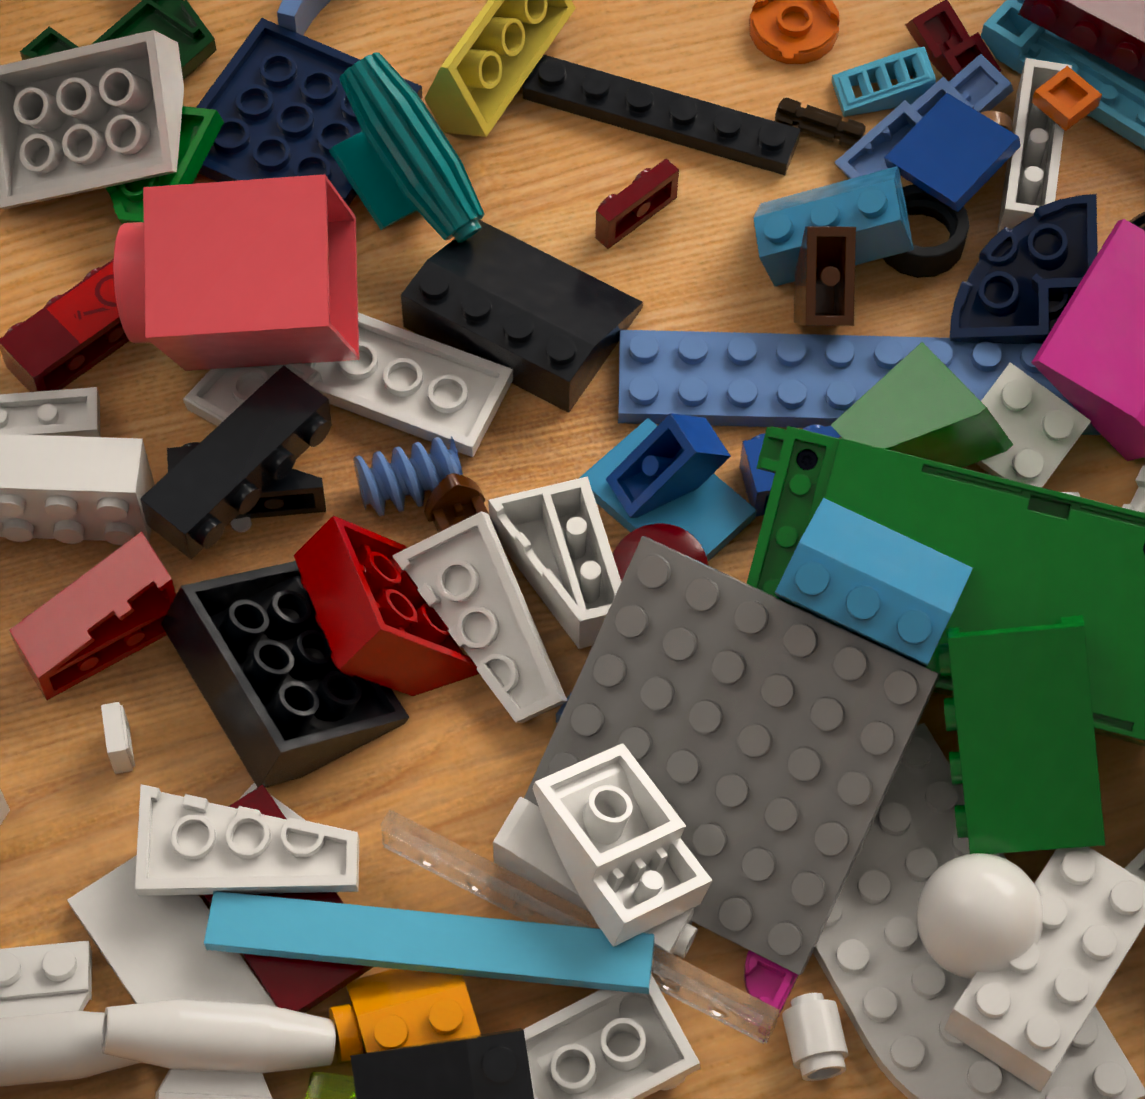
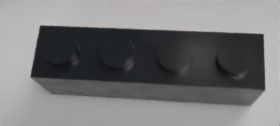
M283 365L140 498L146 524L190 559L195 557L203 548L208 549L221 538L225 527L236 516L249 512L258 502L261 493L275 479L281 480L289 474L295 465L296 459L310 446L315 447L326 438L332 426L329 399Z

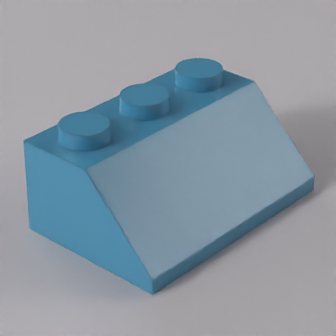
M898 166L760 203L753 217L759 258L774 286L795 281V270L805 226L856 227L855 265L914 250Z
M823 498L800 539L775 594L776 597L926 667L973 568Z

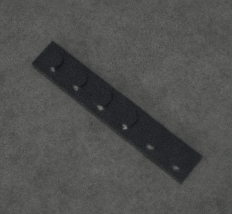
M547 55L542 56L522 87L523 99L782 175L787 173L800 137V128Z

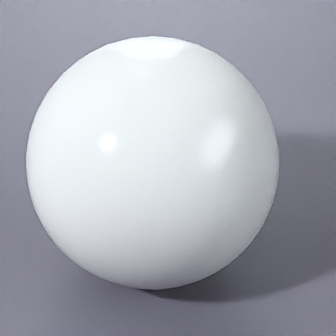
M973 853L959 856L946 862L927 880L918 900L917 925L926 950L944 969L967 979H972L976 972H997L1008 969L1010 961L1023 955L1034 942L1036 945L1038 944L1043 931L1042 902L1033 881L1020 867L996 855Z

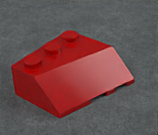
M333 515L293 556L302 576L301 583L309 593L317 613L316 621L324 631L331 648V658L335 666L346 675H355L410 696H416L478 675L479 672L476 670L477 666L469 656L462 653L456 641L448 632L449 628L435 609L430 607L418 592V586L409 574L402 570L392 555L407 547Z

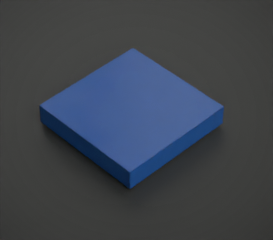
M946 93L896 144L884 159L888 168L898 166L900 176L958 212L1020 148L1021 144L1019 136L949 93Z

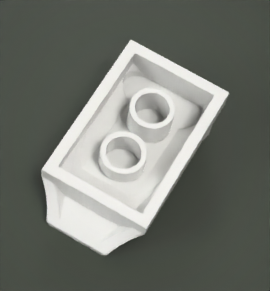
M652 974L649 994L600 989L523 1029L534 1099H643L659 1090L666 1091L676 1088L685 1080L687 1075L700 1069V1062Z

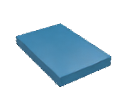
M647 418L580 478L588 476L596 503L629 532L655 523L678 526L688 531L698 540L709 561L756 518L757 510L713 473L698 489L642 516L630 518L606 481V478L657 427L654 422Z

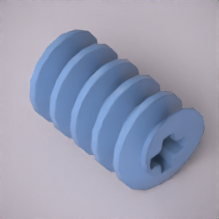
M452 436L449 449H447L439 437L433 438L430 454L427 453L420 442L413 443L410 459L400 446L394 447L391 463H388L380 451H376L373 453L371 468L368 467L360 455L353 458L364 508L366 510V505L371 504L379 517L384 516L386 500L391 499L397 510L401 512L404 511L405 496L411 495L417 506L422 507L424 505L425 491L430 490L432 493L436 486L451 473L463 475L458 451Z

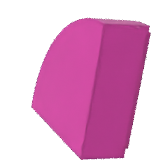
M749 950L744 967V983L747 994L755 1008L768 1020L776 1023L799 975Z

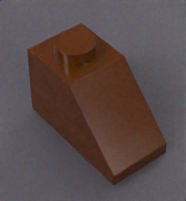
M805 226L795 270L794 323L805 326H854L856 227Z

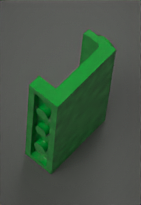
M1083 615L1061 617V624L972 632H960V627L949 628L948 643L938 644L941 677L952 676L954 697L944 698L946 730L957 731L959 751L949 752L952 785L963 784L965 805H955L958 838H968L970 854H996L1106 845Z

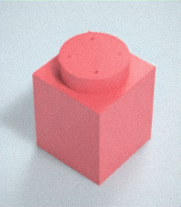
M325 174L143 187L144 222L123 223L120 226L115 240L113 260L114 288L118 313L124 332L133 344L152 343L185 371L359 360L356 216Z

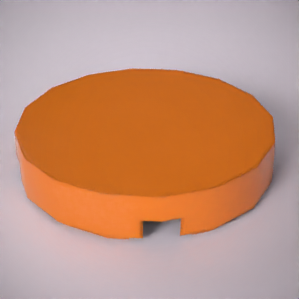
M756 0L749 19L750 37L756 48L770 59L785 64H806L821 59L832 50L839 34V11L832 0Z

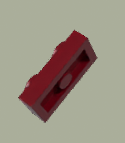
M666 158L654 168H646L635 177L632 184L619 194H611L606 197L596 210L595 238L609 249L675 200L678 191L679 169Z

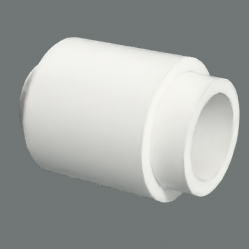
M808 993L793 998L791 1000L792 1007L786 1009L782 1013L793 1065L795 1068L800 1069L802 1079L805 1081H818L832 1078L845 1072L846 1065L844 1059L849 1054L837 1003L834 1000L824 999L822 993Z

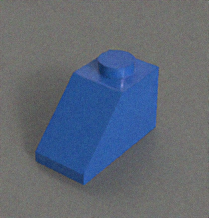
M670 413L606 478V481L629 517L637 518L698 489L731 456L706 418Z

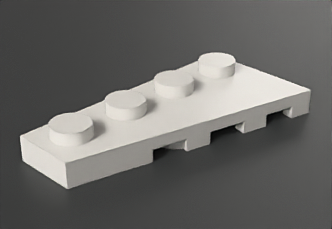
M481 511L392 555L401 569L405 570L418 586L417 590L427 604L433 607L449 628L448 632L459 647L464 648L477 666L476 670L516 723H524L567 702V698L488 513Z

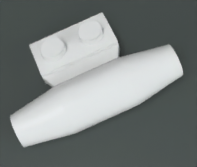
M89 941L0 949V1087L82 1079L142 1063L103 1054L101 1043L104 1012L83 1011L88 1001L92 1000V950Z
M175 999L106 1007L101 1045L103 1054L169 1068L170 1070L156 1091L155 1099H273L263 1073L331 1065L335 1052L336 1029L332 1019L267 1004Z

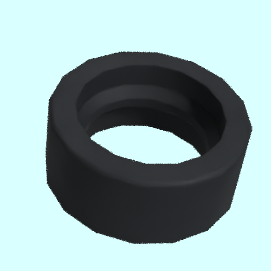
M914 184L903 187L907 214L925 215L935 218L945 225L950 233V237L947 242L938 246L920 247L913 245L914 250L883 258L884 261L899 273L916 278L935 277L949 271L961 259L970 226L967 210L963 206L957 212Z

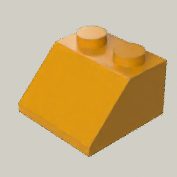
M390 969L355 979L346 985L351 1005L354 1008L365 1053L481 1034L462 975Z

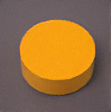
M350 1004L330 1007L329 1019L334 1020L335 1052L340 1063L351 1061L350 1055L363 1053L361 1032L354 1008Z

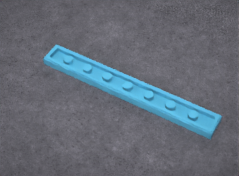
M220 891L213 892L204 939L206 949L212 951L649 994L655 942L654 934L641 933L613 947L602 930L597 928Z

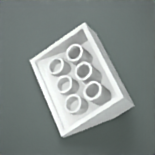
M155 30L0 65V208L10 209L177 173L184 96L178 42Z

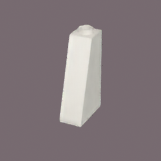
M519 797L493 841L494 882L581 927L600 929L570 879L552 842L539 807ZM694 908L643 932L654 934L655 937L653 964L667 970L675 955L681 958L686 956L698 931V928L692 926L691 921Z

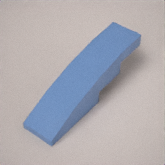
M980 54L949 82L942 77L911 105L904 100L839 157L835 164L849 179L888 169L884 157L946 93H949L976 111L984 112L990 111L1013 92L1012 83Z

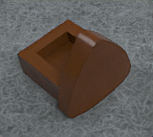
M451 473L432 491L427 500L424 513L429 522H434L439 533L481 511L488 513L484 505L485 498L477 483L463 475Z

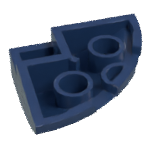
M1096 194L1069 197L1040 206L1035 209L1032 217L1022 221L1012 229L1005 227L981 250L979 262L970 273L967 281H962L951 316L950 341L1043 344L1098 254Z

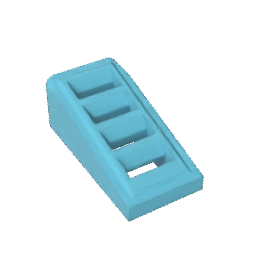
M923 46L908 49L832 75L831 81L843 117L893 109L904 100L911 105L936 83V77L926 49ZM897 79L898 84L892 86L891 80ZM877 82L880 90L874 92L871 83ZM859 85L862 96L855 98L852 86Z

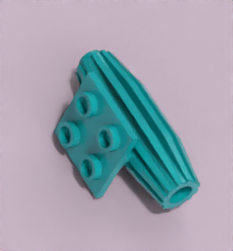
M375 52L372 55H368L345 70L339 80L362 131L331 147L329 152L380 230L418 211L445 241L454 237L459 244L479 232L482 227L478 221L484 217L485 213L462 161L419 95L380 53Z

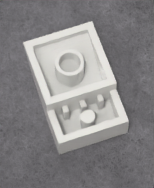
M623 743L534 783L532 789L557 853L581 899L613 947L701 904L712 879L681 840L686 825Z

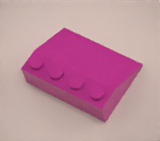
M1122 219L1115 224L1031 363L1082 415L1091 420L1090 424L1126 461L1145 457V231L1131 222Z

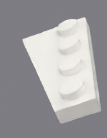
M141 784L135 891L138 896L213 894L214 891L240 894L358 892L360 839L358 832L292 817L286 820L261 814L260 810L242 806L236 809L209 803L206 798L188 794L182 797L161 792L156 787Z

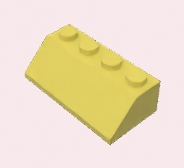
M572 0L487 1L441 65L424 98L444 133L488 136L576 9Z

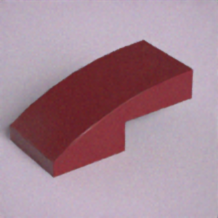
M948 0L938 3L905 24L918 46L925 47L929 60L948 82L980 54L999 72L1002 71L980 34L977 32L971 37L969 36Z

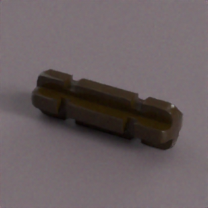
M783 98L775 113V122L789 126L796 125L801 129L800 132L832 143L834 139L840 140L839 145L851 148L865 135L866 126L863 123L851 119L848 122L842 121V116L810 105L803 108L801 107V102L790 98Z

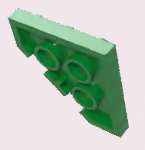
M183 106L177 173L105 188L112 199L113 208L122 224L144 222L143 187L193 184L224 123L217 110Z

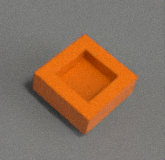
M1066 66L1034 91L1031 103L1067 131L1099 106L1102 94L1070 67Z

